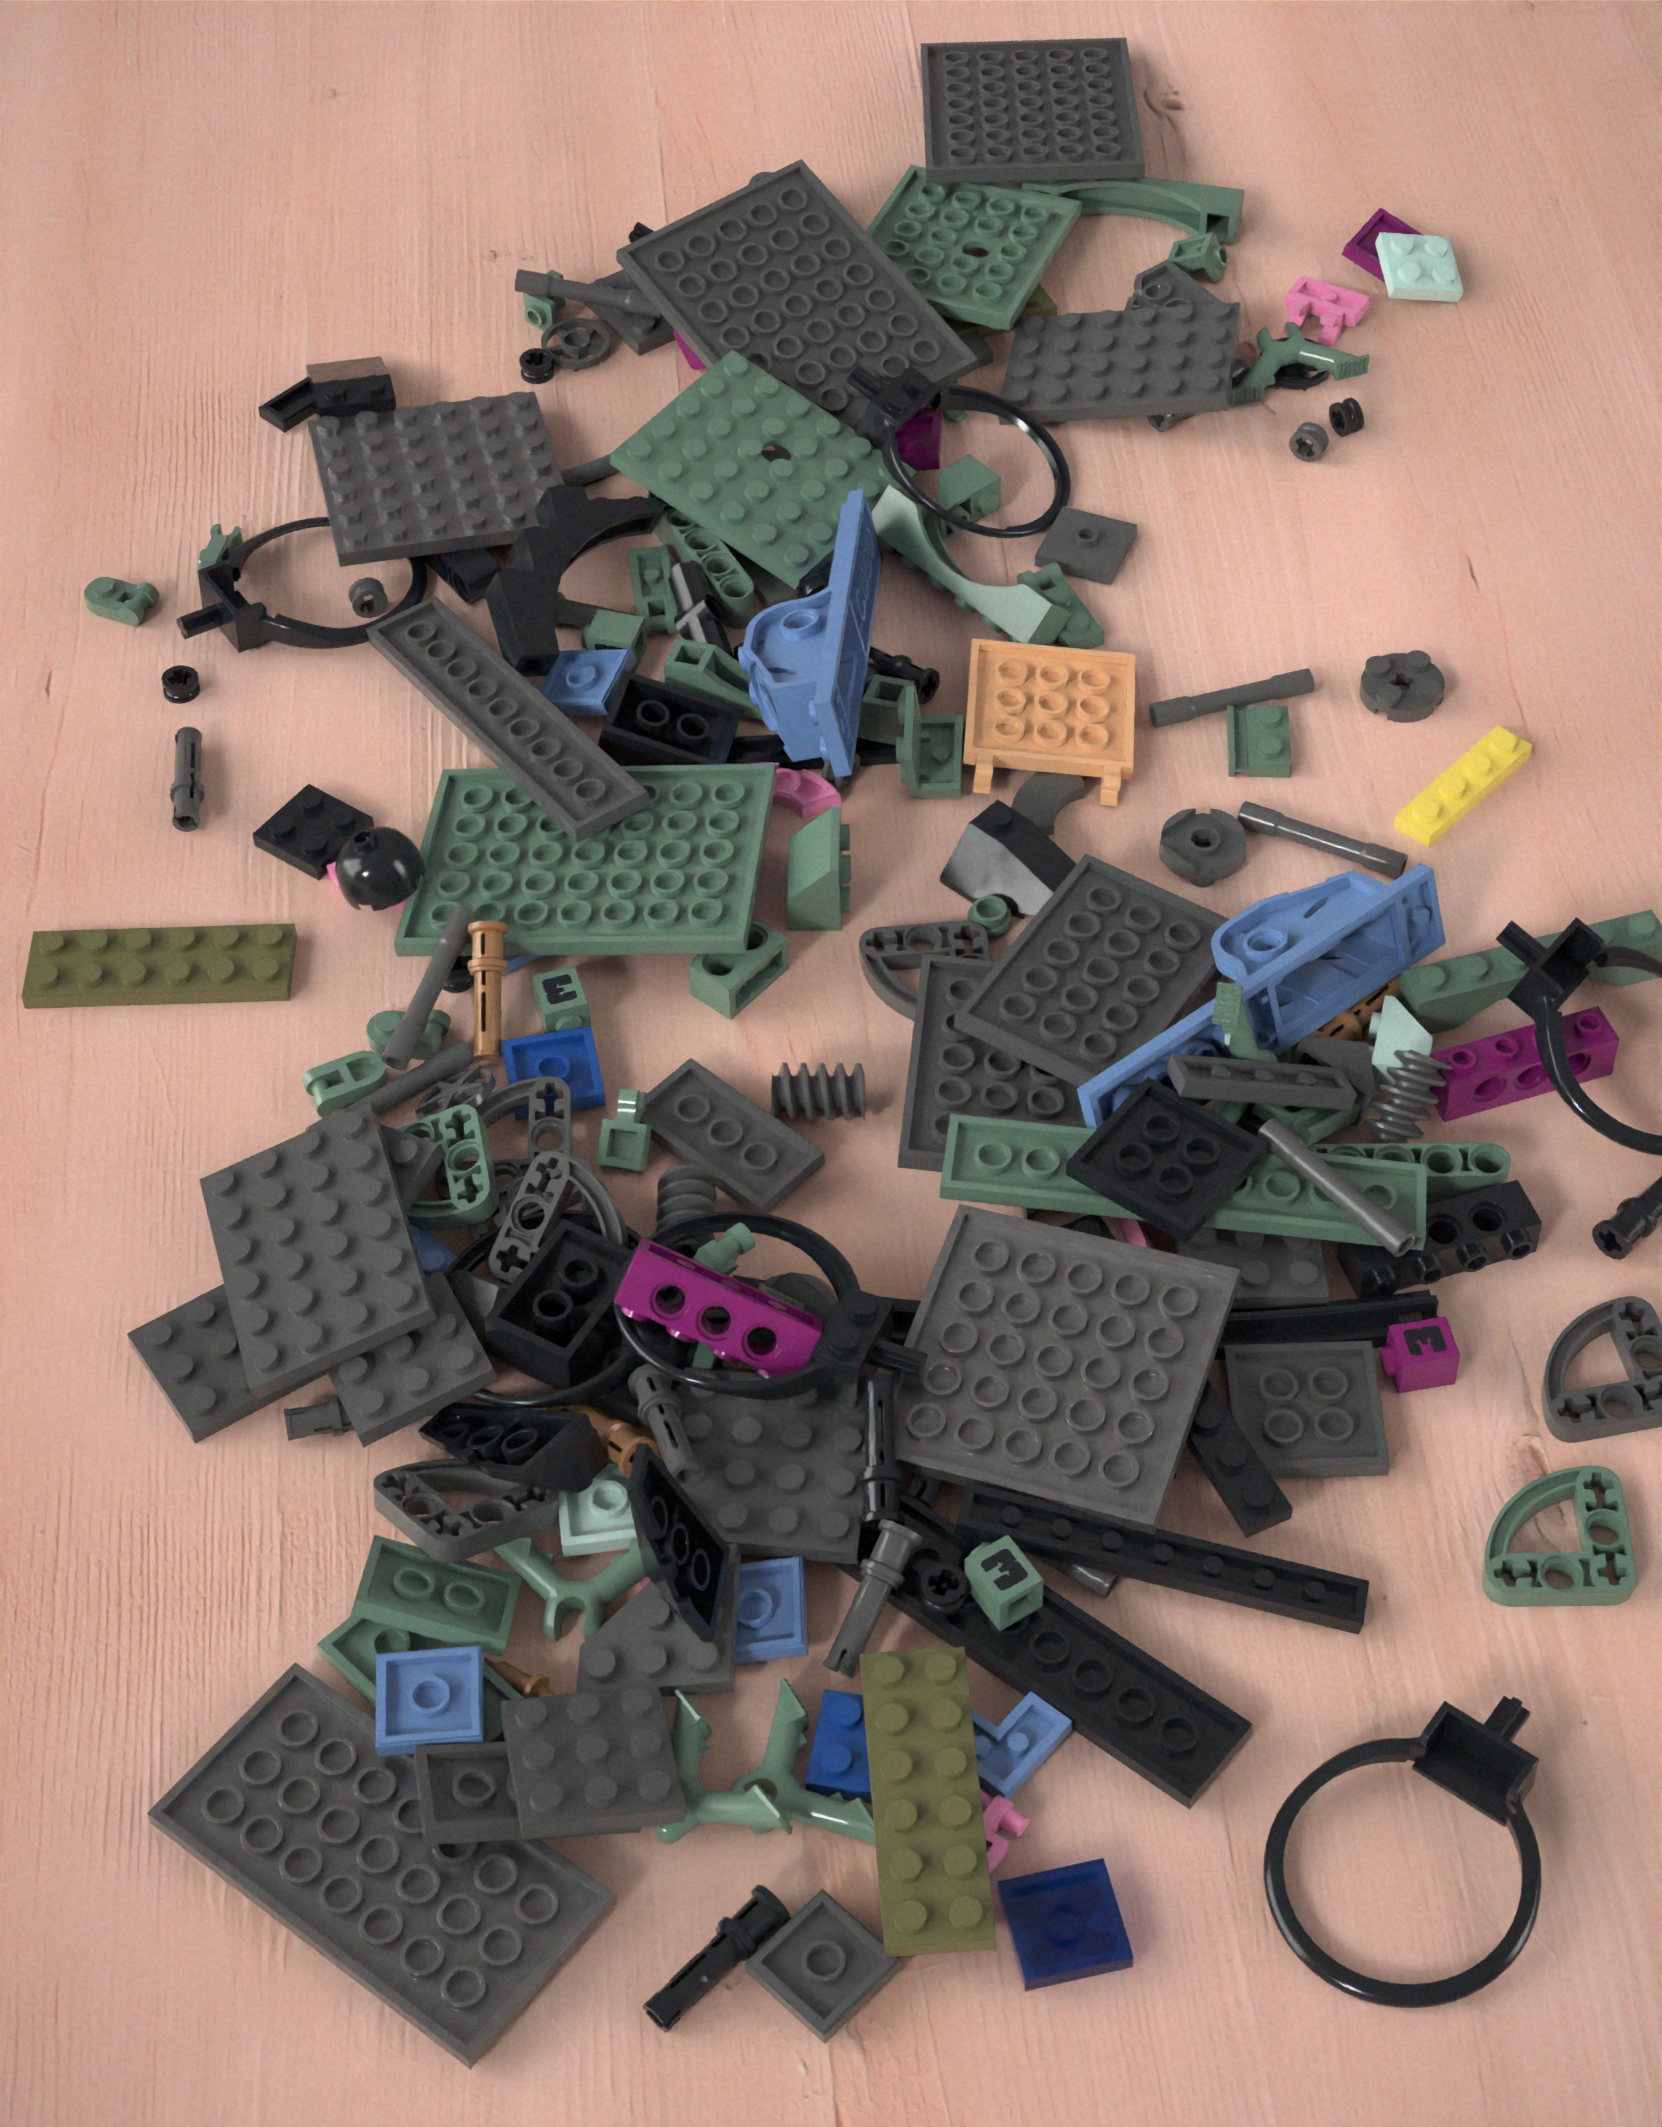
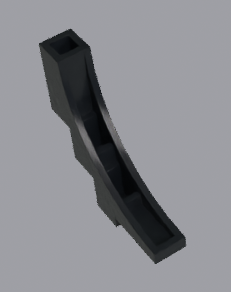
M555 485L546 488L535 508L539 526L522 529L510 550L515 569L510 568L497 571L484 594L503 659L523 677L547 676L560 655L555 631V599L561 576L577 559L600 545L623 537L651 534L665 512L661 498L636 496L629 499H608L599 497L588 500L584 486L567 487L566 485Z

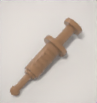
M484 1657V1662L519 1694L523 1695V1698L557 1695L549 1690L550 1681L545 1675L537 1674L532 1677L505 1661L494 1663Z

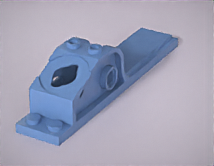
M864 489L849 491L847 503L841 506L828 586L814 595L785 601L757 614L747 626L743 646L738 648L740 667L743 672H749L751 679L749 693L753 707L760 708L763 721L771 733L776 732L785 744L783 746L784 751L792 762L822 757L824 762L830 761L835 778L852 775L883 561Z
M1420 863L1388 885L1355 870H1351L1326 878L1325 882L1292 893L1284 892L1259 900L1216 930L1211 940L1216 967L1222 974L1235 980L1232 984L1244 986L1242 1000L1258 1049H1266L1274 1053L1276 1057L1301 1041L1305 1036L1310 1035L1337 1017L1341 1012L1346 1011L1401 974V971L1407 970L1446 943L1433 868ZM1215 998L1077 1088L1087 1128L1098 1129L1147 1077L1177 1092L1166 1071L1171 1054L1232 1059L1228 1046L1224 1045L1225 1037L1221 1025L1212 1024ZM1280 1004H1287L1283 1007H1279ZM1213 1099L1192 1101L1203 1107Z

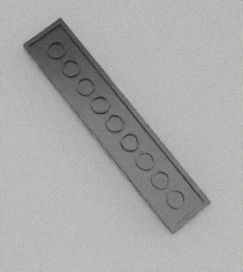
M436 596L366 629L369 643L577 843L650 805L646 789Z

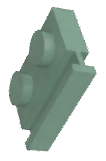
M1227 706L1228 777H1235V772H1247V777L1290 778L1291 754L1288 706H1246V710H1234V706Z
M1255 1103L1252 1113L1265 1122L1276 1118L1295 1135L1300 1137L1308 1147L1355 1122L1362 1106L1355 1103L1351 1110L1330 1109L1323 1111L1314 1107L1291 1105L1288 1107H1278L1272 1104Z

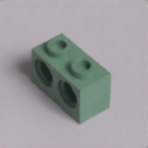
M752 917L746 954H697L693 958L692 962L688 965L691 995L732 1020L789 969L788 938Z

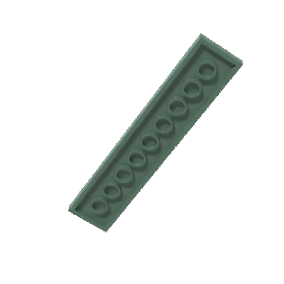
M950 1114L940 1184L941 1199L1144 1220L1065 1174L1066 1162L1097 1129ZM1268 1149L1262 1161L1202 1226L1382 1246L1364 1230L1357 1220L1295 1168L1286 1165ZM1313 1152L1375 1205L1384 1208L1416 1235V1239L1410 1249L1423 1251L1426 1239L1427 1164Z

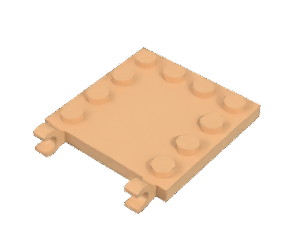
M972 638L962 764L975 765L973 793L990 794L993 767L1102 777L1100 805L1117 806L1121 779L1131 780L1134 768L1136 654Z

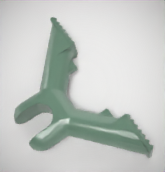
M1286 322L1285 329L1288 340L1281 342L1274 340L1267 328L1264 327L1260 329L1256 337L1262 355L1236 388L1231 389L1229 406L1234 407L1262 400L1263 389L1268 385L1275 384L1274 375L1280 367L1301 363L1317 368L1318 372H1331L1335 381L1367 374L1369 354L1356 356L1306 341L1299 326L1294 322Z
M1218 982L1212 1024L1221 1025L1225 1037L1224 1045L1228 1046L1231 1058L1278 1063L1274 1053L1266 1049H1258L1242 1000L1244 986ZM1215 1100V1105L1211 1112L1236 1125L1248 1106L1255 1103L1236 1104L1227 1100Z
M523 1536L492 1549L495 1554H498L546 1601L543 1632L546 1637L556 1642L561 1637L563 1621L569 1612L576 1609L586 1610L584 1619V1638L586 1641L604 1624L606 1606L647 1577L644 1573L636 1538L631 1540L629 1552L624 1555L612 1554L611 1565L590 1580L567 1579L554 1566V1554L540 1553L531 1536L526 1538Z
M785 1678L780 1679V1693L762 1766L735 1780L730 1788V1792L739 1785L746 1792L754 1785H760L766 1794L776 1798L774 1803L783 1812L788 1822L795 1820L875 1845L873 1815L866 1808L867 1805L863 1803L864 1799L857 1797L848 1803L845 1802L840 1792L831 1796L803 1789L794 1776L793 1769L797 1752L808 1746V1741L803 1735V1732L808 1731L809 1728L808 1711L804 1709L805 1706L801 1704V1700L794 1693L795 1690L791 1688L792 1685L788 1683V1680ZM747 1826L753 1833L765 1834L776 1829Z
M676 1689L674 1693L678 1697L671 1743L685 1800L686 1815L685 1822L658 1825L655 1830L656 1838L663 1843H674L700 1823L784 1829L788 1835L791 1834L792 1826H790L788 1819L785 1818L783 1812L776 1806V1803L772 1802V1799L768 1797L765 1790L761 1789L760 1785H754L747 1792L741 1785L731 1792L705 1790L697 1780L701 1755L710 1749L704 1740L712 1736V1729H710V1725L705 1721L703 1715L696 1709V1706L693 1705V1702L689 1701V1698L686 1697V1694L682 1693V1690Z

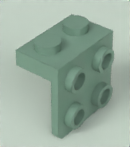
M907 685L906 699H898V723L902 725V736H897L896 759L897 762H900L901 782L908 783L911 798H962L964 716H921L916 686Z

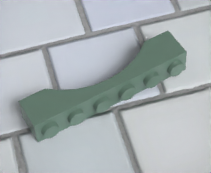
M1149 177L1135 178L1131 181H1119L1111 178L1099 179L1095 182H1083L1075 179L1062 180L1059 183H1046L1043 180L1022 183V189L1082 201L1080 215L1120 214L1143 217L1170 224L1188 232L1194 237L1214 232L1218 242L1234 243L1241 225L1244 190Z
M888 485L871 512L879 546L892 553L895 549L902 553L899 560L916 572H920L921 569L929 574L926 578L927 582L945 593L950 589L956 594L952 599L955 603L972 613L975 609L983 614L980 621L990 629L998 633L1003 629L1010 634L1008 642L1052 646L1072 615L1070 611L1051 597L1026 584L1007 587L986 586L973 581L957 566L947 551L939 530L937 515L924 507L910 494L892 485Z
M677 638L663 664L665 684L744 710L742 714L744 717L763 720L760 708L753 707L750 699L749 683L751 679L749 672L742 671L739 661L732 658L717 645ZM876 674L865 678L857 738L896 745L897 736H902V725L898 723V699H906V686L915 685V681Z
M1652 909L1587 925L1604 940L1605 945L1603 947H1629L1662 962V925ZM1563 931L1534 939L1548 949ZM1504 946L1401 971L1397 1000L1432 1035L1456 1029L1473 1015L1506 998L1530 968ZM1597 966L1587 969L1590 974L1585 979L1605 981L1624 987L1660 977L1634 968H1598Z

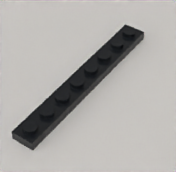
M1088 1214L1059 1226L1116 1240L1101 1216ZM1207 1378L1186 1445L1246 1538L1291 1519L1293 1507Z
M966 1482L954 1535L985 1543H994L1002 1537L1009 1535L1022 1552L1359 1635L1364 1624L1369 1587L1368 1580L1157 1528L1153 1535L1130 1529L1068 1506Z

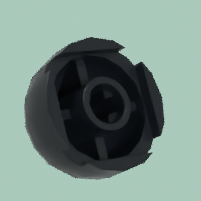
M386 826L369 827L356 831L339 850L335 864L336 878L340 890L346 901L357 910H361L358 904L371 905L373 911L384 910L399 904L418 888L415 880L419 877L420 872L423 877L426 873L424 860L411 839L399 830Z

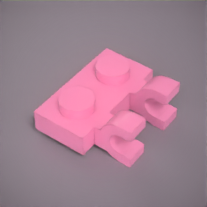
M1302 275L1286 295V313L1290 314L1287 322L1296 323L1300 330H1302L1307 315L1321 317L1320 324H1323L1324 328L1318 336L1317 343L1331 347L1337 340L1341 326L1354 328L1369 310L1370 297Z

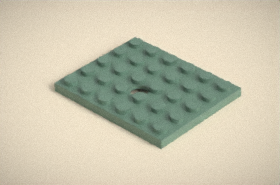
M911 165L866 232L939 315L950 317L960 322L968 321L986 325L996 330L1010 331L1079 218L1082 201L994 182L986 185H974L970 182L954 183L950 186H938L934 183L926 184V168ZM976 248H982L989 252L987 256L981 258L969 255L974 253Z
M731 350L616 448L610 457V465L795 590L805 576L818 572L833 558L841 506L847 503L849 491L864 489L870 513L875 508L888 485H892L904 492L906 491L888 472L882 458V451L873 447L867 439L854 434V429L734 350ZM768 446H781L789 451L792 458L789 461L780 458L770 462L764 458L762 450ZM902 462L908 475L915 482L917 471Z

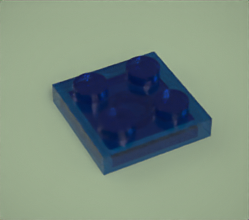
M1104 1858L997 1881L999 1900L1025 1991L1133 1967L1134 1956Z

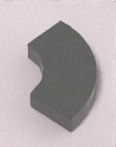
M1038 771L1017 791L1011 808L1030 819L1047 836L1054 835V820L1058 812L1068 803L1085 798V785L1081 775Z

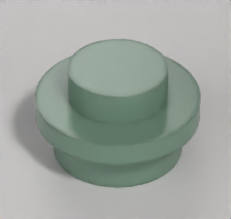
M990 895L983 896L975 900L968 911L967 920L981 924L985 928L988 937L997 936L1004 933L1010 927L1011 912L1001 898Z

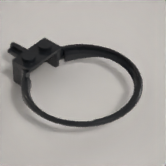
M860 364L848 376L846 381L871 400L854 434L867 439L873 447L882 451L884 464L891 476L919 503L943 520L961 529L988 537L1022 538L1049 528L1054 523L1062 507H1067L1071 491V477L1061 449L1037 420L1015 404L995 394L972 387L959 385L937 386L911 365L888 386ZM930 406L933 407L934 412L953 410L979 411L997 415L1010 421L1023 430L1038 445L1051 467L1055 492L1050 508L1040 518L1030 523L1007 527L1006 529L978 525L950 513L931 500L908 475L900 459L898 438L895 436L896 427L900 429L912 417H919L924 408Z
M328 517L293 521L244 541L230 553L227 561L197 570L203 609L181 616L176 619L177 626L181 629V635L184 639L218 627L239 653L269 641L309 649H332L354 646L369 641L366 629L422 602L427 589L425 563L421 556L407 558L412 568L413 577L406 596L389 613L367 624L349 628H331L302 622L280 614L272 618L267 615L266 607L262 602L250 605L238 590L235 591L234 582H238L240 579L242 568L247 558L265 543L294 531L330 526Z
M1577 917L1548 949L1515 922L1511 921L1495 940L1530 969L1509 993L1507 998L1534 1020L1538 1054L1553 1087L1577 1116L1603 1136L1638 1152L1662 1156V1136L1646 1133L1621 1123L1599 1108L1580 1087L1572 1072L1565 1049L1562 1012L1557 1011L1590 974L1587 969L1597 966L1598 968L1628 967L1662 978V962L1629 947H1603L1605 945L1604 940Z
M563 1210L557 1223L558 1226L564 1218L603 1236L599 1219L594 1212ZM540 1212L522 1217L524 1228L528 1230L536 1229L542 1224L545 1214ZM503 1225L473 1242L445 1271L444 1276L454 1294L455 1290L450 1274L456 1269L472 1272L481 1262L488 1258ZM626 1225L629 1249L634 1250L642 1237ZM673 1285L664 1286L658 1291L660 1297L668 1303H678L685 1298L683 1291ZM708 1308L703 1312L705 1317L715 1324H721L730 1319V1314L726 1309ZM634 1319L636 1330L646 1346L668 1364L684 1370V1367L687 1365V1354L691 1343L673 1337L666 1331L667 1326L649 1319L647 1322H641ZM623 1337L621 1344L623 1348H628L625 1353L604 1371L574 1387L539 1396H509L482 1388L469 1396L497 1406L526 1409L580 1404L598 1399L620 1388L628 1382L633 1371L648 1363L637 1355Z
M748 1211L705 1213L669 1224L651 1234L647 1239L670 1248L697 1236L726 1232V1230L741 1222L752 1233L781 1239L798 1247L810 1256L830 1281L838 1297L839 1305L812 1351L811 1358L816 1360L794 1372L769 1379L729 1381L706 1378L678 1369L659 1358L646 1346L636 1330L634 1319L621 1311V1305L614 1303L617 1289L637 1247L625 1260L615 1283L613 1295L614 1313L620 1331L631 1348L645 1362L659 1372L674 1380L703 1390L748 1399L779 1400L798 1396L817 1388L816 1392L820 1398L856 1409L864 1395L863 1377L865 1375L875 1373L878 1367L914 1379H920L923 1375L924 1365L927 1362V1353L892 1343L895 1301L861 1291L851 1265L833 1244L813 1230L782 1217Z
M1503 1696L1484 1725L1444 1701L1420 1737L1386 1738L1353 1746L1315 1769L1284 1801L1270 1828L1265 1846L1263 1873L1266 1898L1277 1928L1288 1946L1313 1973L1326 1983L1348 1995L1377 2005L1395 2008L1434 2007L1468 1997L1483 1989L1497 1979L1521 1953L1534 1927L1541 1894L1539 1846L1533 1827L1522 1804L1534 1786L1539 1758L1512 1742L1531 1715L1530 1711L1522 1707V1701L1515 1697L1510 1700ZM1414 1761L1412 1770L1503 1827L1507 1826L1514 1840L1521 1866L1522 1881L1517 1912L1509 1930L1498 1946L1485 1959L1461 1974L1445 1980L1423 1984H1396L1366 1977L1348 1969L1327 1955L1313 1942L1295 1916L1289 1902L1283 1874L1285 1844L1290 1828L1302 1806L1319 1788L1333 1778L1361 1766L1385 1762Z

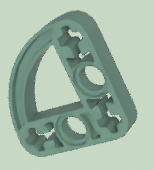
M466 1104L457 1105L396 1129L420 1138L429 1137L430 1141L438 1143L447 1154L442 1161L445 1162L451 1199L443 1201L415 1200L406 1213L409 1224L424 1230L456 1229L481 1222L489 1218L496 1211L499 1205V1193L487 1127L475 1108ZM462 1126L468 1139L462 1140L458 1135L462 1132ZM473 1155L479 1156L477 1163L473 1167L463 1171L459 1170L461 1163L466 1158ZM471 1186H476L480 1191L476 1194V1201H474Z
M1581 1466L1548 1474L1518 1491L1501 1509L1488 1536L1482 1565V1583L1486 1596L1492 1602L1507 1607L1614 1606L1627 1601L1635 1585L1636 1566L1623 1489L1619 1477L1606 1467ZM1590 1486H1598L1600 1493L1605 1494L1602 1509L1595 1510L1597 1504L1595 1492L1589 1489ZM1570 1499L1573 1500L1581 1552L1507 1553L1512 1539L1531 1517L1551 1505ZM1598 1526L1608 1527L1617 1534L1618 1540L1609 1544L1600 1543L1592 1537L1590 1530ZM1613 1560L1611 1566L1613 1578L1619 1581V1585H1610L1609 1579L1603 1577L1606 1561ZM1550 1571H1563L1572 1578L1574 1584L1569 1588H1556L1550 1585L1545 1575ZM1530 1572L1536 1573L1534 1587H1531L1532 1577H1529ZM1500 1574H1509L1511 1581L1516 1582L1515 1586H1506L1504 1579L1500 1578Z

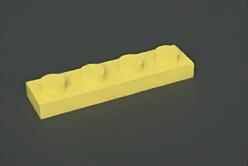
M1497 725L1395 815L1394 828L1429 848L1530 757L1532 744Z

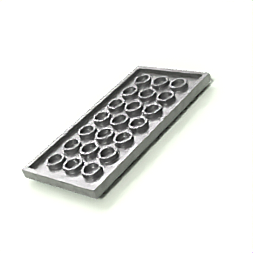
M295 1662L147 1813L150 1823L471 2070L615 1905L614 1893L539 1838L424 1845L413 1761L414 1754L378 1757L375 1748L376 1720Z

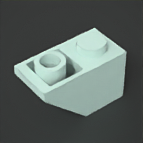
M1385 995L1382 1012H1372L1368 1034L1369 1039L1376 1040L1374 1047L1368 1046L1376 1094L1384 1095L1379 1090L1381 1084L1395 1085L1396 1083L1386 1072L1387 1068H1402L1404 1065L1393 1055L1395 1050L1411 1049L1430 1057L1433 1037L1394 996Z

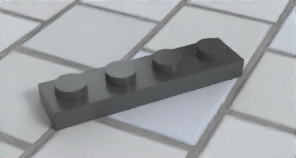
M1171 1054L1166 1067V1071L1179 1096L1195 1101L1214 1099L1227 1100L1236 1104L1252 1102L1272 1104L1278 1107H1288L1289 1105L1314 1107L1318 1110L1327 1111L1330 1109L1351 1110L1357 1096L1343 1070L1337 1067Z

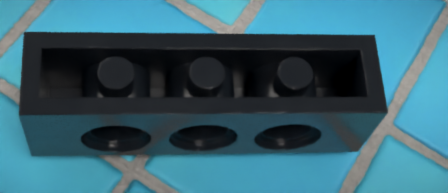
M1514 1180L1427 1204L1426 1239L1423 1251L1409 1249L1404 1255L1396 1257L1384 1246L1339 1242L1337 1259L1357 1298L1391 1295L1397 1290L1419 1284H1433L1441 1278L1465 1271L1476 1272L1487 1265L1504 1260L1522 1259L1530 1253L1536 1252L1542 1221L1519 1181Z

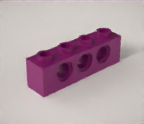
M1597 1006L1562 1016L1565 1049L1577 1082L1580 1084L1611 1075L1619 1037L1600 1007ZM1535 1024L1430 1053L1431 1058L1453 1067V1069H1437V1073L1446 1080L1445 1087L1430 1086L1429 1088L1439 1098L1438 1103L1434 1104L1443 1122L1556 1091L1546 1075L1538 1054Z
M644 1237L641 1238L617 1289L614 1303L622 1306L621 1311L627 1316L641 1322H647L651 1319L667 1326L666 1331L681 1341L692 1343L696 1339L712 1347V1352L725 1361L738 1363L739 1360L749 1363L757 1367V1372L766 1379L782 1376L805 1367L822 1334L823 1318ZM673 1285L683 1291L685 1298L678 1303H668L660 1297L658 1291L664 1286ZM719 1306L729 1312L730 1319L724 1323L715 1324L710 1322L703 1312L709 1307ZM757 1327H766L774 1332L776 1338L768 1344H759L751 1339L749 1333Z

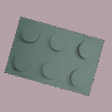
M374 1535L350 1615L464 1647L482 1645L483 1652L502 1657L511 1628L522 1576L466 1560L455 1563L436 1561L420 1547Z

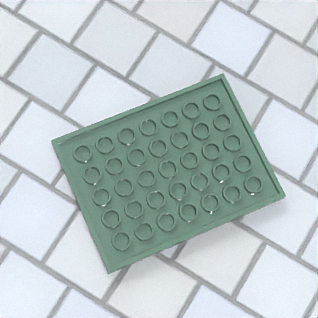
M775 763L621 766L648 791L650 805L579 843L573 840L500 768L443 769L420 849L426 873L423 877L420 872L419 877L415 880L418 888L412 895L406 898L394 941L397 957L434 956L439 938L455 907H464L473 911L478 916V921H497L507 924L508 933L504 935V956L746 954L777 781ZM472 935L464 951L459 956H472Z

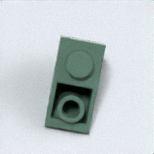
M969 454L940 471L936 503L945 510L964 520L975 523L1000 508L1001 477ZM937 516L943 541L964 530Z

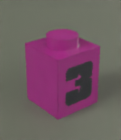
M1446 1316L1390 1325L1388 1327L1386 1345L1380 1347L1379 1351L1380 1363L1385 1376L1392 1375L1398 1394L1455 1384L1460 1353Z

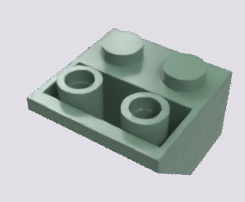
M841 807L829 808L790 837L787 892L789 931H841L842 913H850V887H842V883H849L851 881V855H842V851H850V825L841 824Z

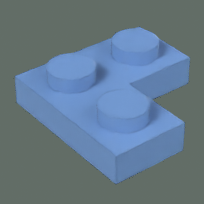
M1032 1691L1025 1696L998 1727L971 1708L980 1787L994 1797L1001 1795L1010 1800L1072 1732V1720Z

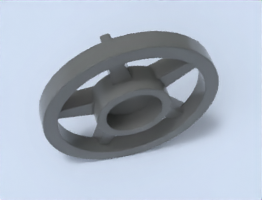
M570 318L556 322L545 330L541 337V348L548 350L552 354L553 365L565 369H573L574 372H577L578 369L594 366L608 357L611 349V338L608 330L596 321L585 318ZM580 327L587 328L588 330L585 332L578 329L565 331L564 329ZM557 333L561 338V344L548 348V341ZM597 333L605 341L603 347L591 344V339ZM587 354H588V355H593V356L588 357V358H585V359H580V357H583V356H585V355H587ZM566 355L572 357V360L563 359L558 356Z
M478 1064L474 1068L455 1074L444 1081L438 1080L435 1082L437 1086L428 1092L417 1108L414 1109L416 1116L421 1120L431 1116L426 1114L438 1108H441V1111L461 1104L476 1108L494 1089L495 1078L489 1069ZM477 1079H485L484 1082L474 1083Z

